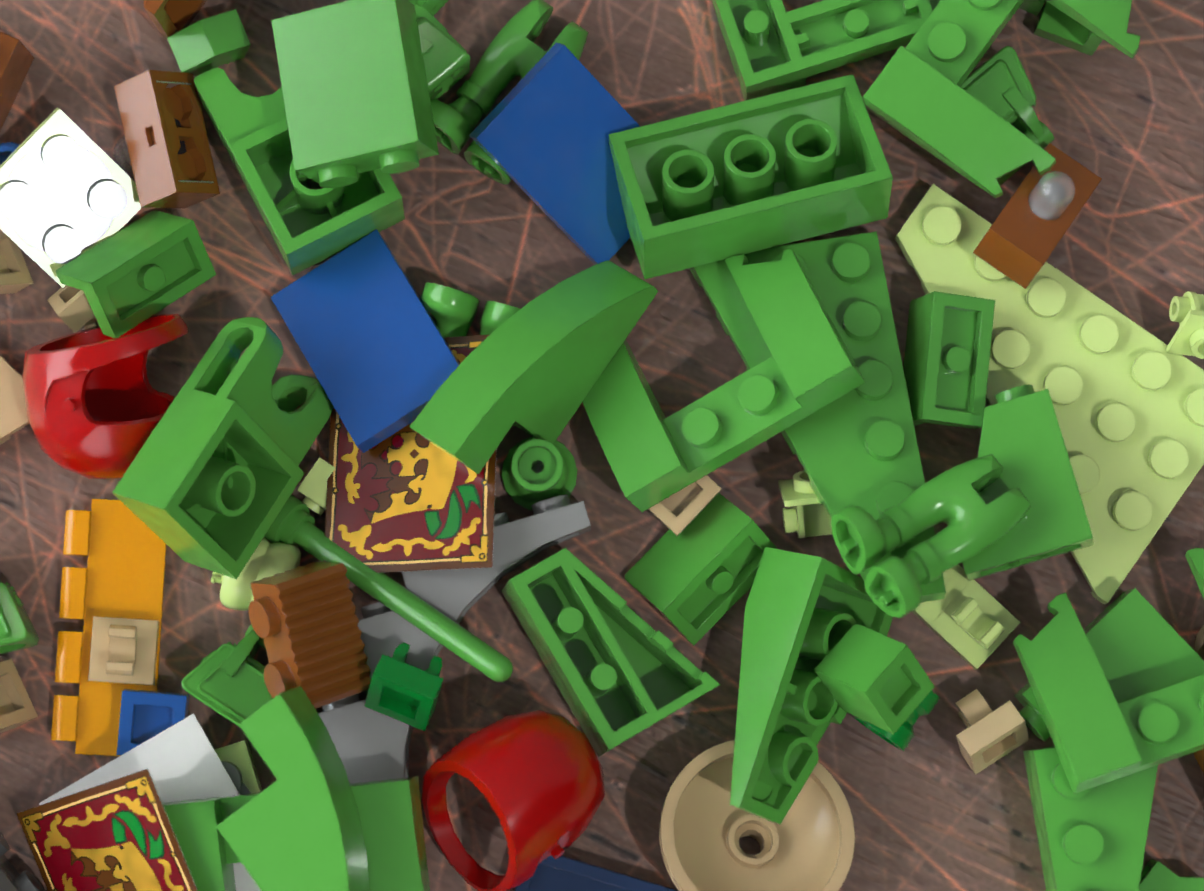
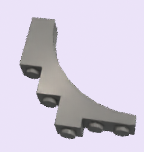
M568 495L549 498L531 505L534 513L533 516L509 522L507 513L495 514L493 568L402 572L406 588L459 624L468 610L503 576L544 549L591 531V524L584 501L571 504ZM381 602L361 608L363 619L359 620L358 627L362 631L361 640L365 644L363 651L368 657L366 664L371 669L369 675L371 679L382 654L393 657L395 649L403 642L410 645L405 663L424 671L429 667L434 655L438 656L444 647ZM358 694L321 706L323 712L318 714L326 725L350 783L409 777V747L413 726L364 707L366 700L360 701Z

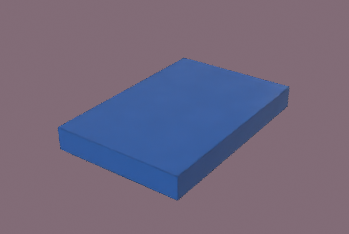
M556 42L469 136L595 265L610 260L630 238L609 145V134L641 126L565 45Z
M377 229L270 297L354 443L363 453L412 423L439 387L460 365L385 239Z

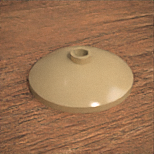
M735 740L718 744L702 752L679 773L665 798L659 823V841L663 861L678 891L840 890L853 859L855 847L854 823L849 804L839 784L819 762L816 764L781 825L730 805ZM745 836L756 839L760 845V853L756 855L746 854L740 848L739 839Z

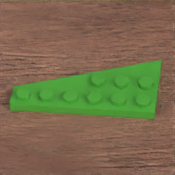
M877 231L776 246L744 254L749 259V264L782 260L783 250L792 249L866 383L781 431L793 455L796 454L810 479L813 491L821 505L824 504L831 518L833 514L844 507L856 505L870 513L875 520H878L879 513L901 503L917 488L925 484ZM725 259L690 268L699 287L703 288L714 307L716 317L727 336H730L742 357L747 370L771 357L772 354L732 277ZM934 526L916 535L913 540L899 549H892L872 567L861 572L860 575L864 582L869 570L890 557L901 558L906 555L907 550L934 536ZM943 574L940 578L927 585L920 584L922 591L921 603L945 598L946 589Z

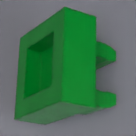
M403 642L397 646L393 657L382 654L372 675L364 707L425 731L435 710L444 680L439 677L442 668V658L434 655L429 667L425 671L405 663L410 645Z

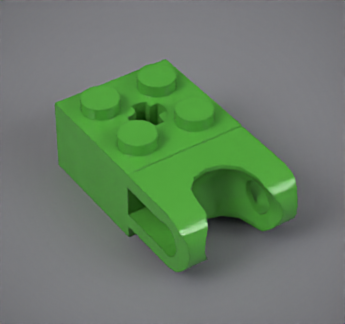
M212 68L194 77V84L201 103L292 275L343 251L376 229L381 232L405 220L402 196L390 174L383 173L380 169L359 173L358 181L351 185L317 190L309 189L308 180L310 178L295 171L282 86L273 94L254 97L241 93L221 68Z
M255 317L232 320L219 332L112 492L185 562L236 580L305 474L299 467V464L328 421L334 407L318 379L291 374L279 378L272 385L273 376L284 350L281 340L263 320Z

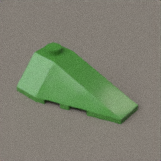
M765 547L745 606L730 805L780 825L819 761L816 746L829 724H841L847 714L836 702L814 669L852 626L860 624L887 636L893 619L892 616L879 609L866 592L865 582L862 578L822 557Z

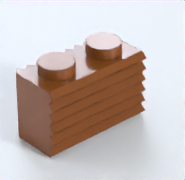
M308 563L305 566L286 570L284 573L275 574L250 583L254 600L249 604V618L256 634L264 639L269 664L264 668V681L272 698L279 693L301 686L316 709L369 690L371 669L366 664L368 657L363 651L365 644L361 640L362 631L358 627L359 619L355 615L356 606L352 602L353 593L349 589L350 581L346 577L347 568L343 563Z

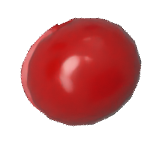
M179 314L151 316L118 338L103 335L101 328L96 327L56 338L25 352L23 369L28 421L41 450L61 468L88 479L122 478L175 399L174 396L159 392L151 387L147 377L146 362L149 349L173 341L188 333V327Z
M541 710L506 716L469 735L433 762L424 775L422 791L425 817L436 843L449 864L469 885L478 891H509L532 877L537 865L550 855L554 859H558L565 853L563 847L568 849L586 830L605 797L603 767L587 736L566 718ZM455 772L470 780L479 789L500 820L507 839L509 853L506 875H496L481 867L466 852L454 832L447 810L446 786Z

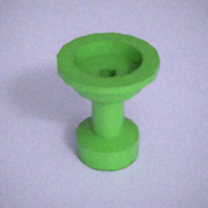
M530 437L521 440L510 449L503 462L502 479L505 490L513 501L527 510H532L531 505L561 495H568L570 497L576 486L578 470L574 456L564 444L557 440L552 444L546 440Z

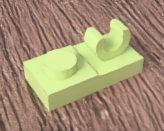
M958 564L943 572L946 589L945 598L922 602L912 612L976 670L1021 622L975 580L969 581L965 570Z

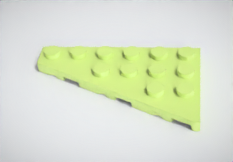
M932 184L898 232L895 240L908 264L913 266L925 294L936 291L995 300L986 400L989 406L997 404L995 395L1014 387L1030 384L1033 385L1034 392L1045 389L1049 390L1094 542L1092 546L1075 550L1071 553L1092 590V596L1102 604H1107L1204 465V370L1183 355L1167 353V344L1048 262L1044 263L1026 289L973 253L992 224L935 184Z

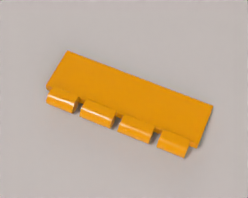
M92 499L91 511L66 510L63 555L88 557L87 568L62 567L59 619L84 620L83 632L58 631L55 682L80 684L79 696L54 695L51 740L76 741L75 754L120 756L117 755L122 690L158 691L167 544L120 500ZM93 616L160 621L155 685L88 681Z

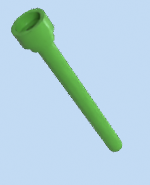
M292 494L290 495L264 537L274 543L283 542L301 547L321 562L325 560L327 562L343 563L347 568L346 577L350 582L496 682H503L510 678L513 666L507 657L386 574L376 573L325 536V532L314 526L315 519L309 514L310 510L307 505Z

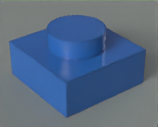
M133 689L122 690L117 755H123L188 717L190 694Z

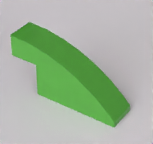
M609 260L596 264L561 281L526 304L478 345L439 387L410 425V428L478 475L512 425H515L535 439L546 440L554 444L652 302L658 290Z
M299 686L279 693L239 724L277 778V781L216 827L261 891H369L368 860L360 815L342 760L326 725L303 688Z

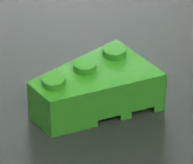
M566 548L513 577L502 589V593L598 757L720 685L706 671L702 672L672 646L674 643L659 630L655 631L626 605L627 602Z
M1055 746L1023 751L1046 891H1139L1158 765L1073 794Z

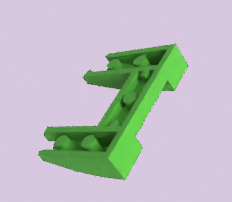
M712 0L745 101L806 86V77L897 49L901 45H908L940 2V0H823L786 12L782 0Z
M940 0L906 48L902 45L899 47L863 96L866 109L985 192L994 198H998L1003 195V191L997 181L998 178L1031 161L1039 175L1050 171L1056 163L1055 157L961 88V85L1024 0ZM1045 0L1133 59L1137 54L1140 36L1127 33L1132 0Z
M792 249L783 250L782 260L749 264V259L744 254L733 255L725 259L732 277L772 354L771 357L666 418L625 339L583 400L589 420L625 498L641 512L658 504L866 383Z
M1194 548L1187 550L1185 557L1204 599V549ZM1066 592L1057 595L1048 604L1047 609L1055 617L1032 640H1029L1022 634H1019L1014 639L1013 644L1073 794L1204 749V674L1118 704Z
M418 776L350 783L360 815L367 853L369 891H430ZM259 793L162 803L198 891H236L233 863H241V861L216 826Z

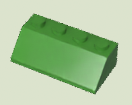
M853 74L609 134V145L625 220L644 279L724 260L733 255L748 254L888 218L893 177Z

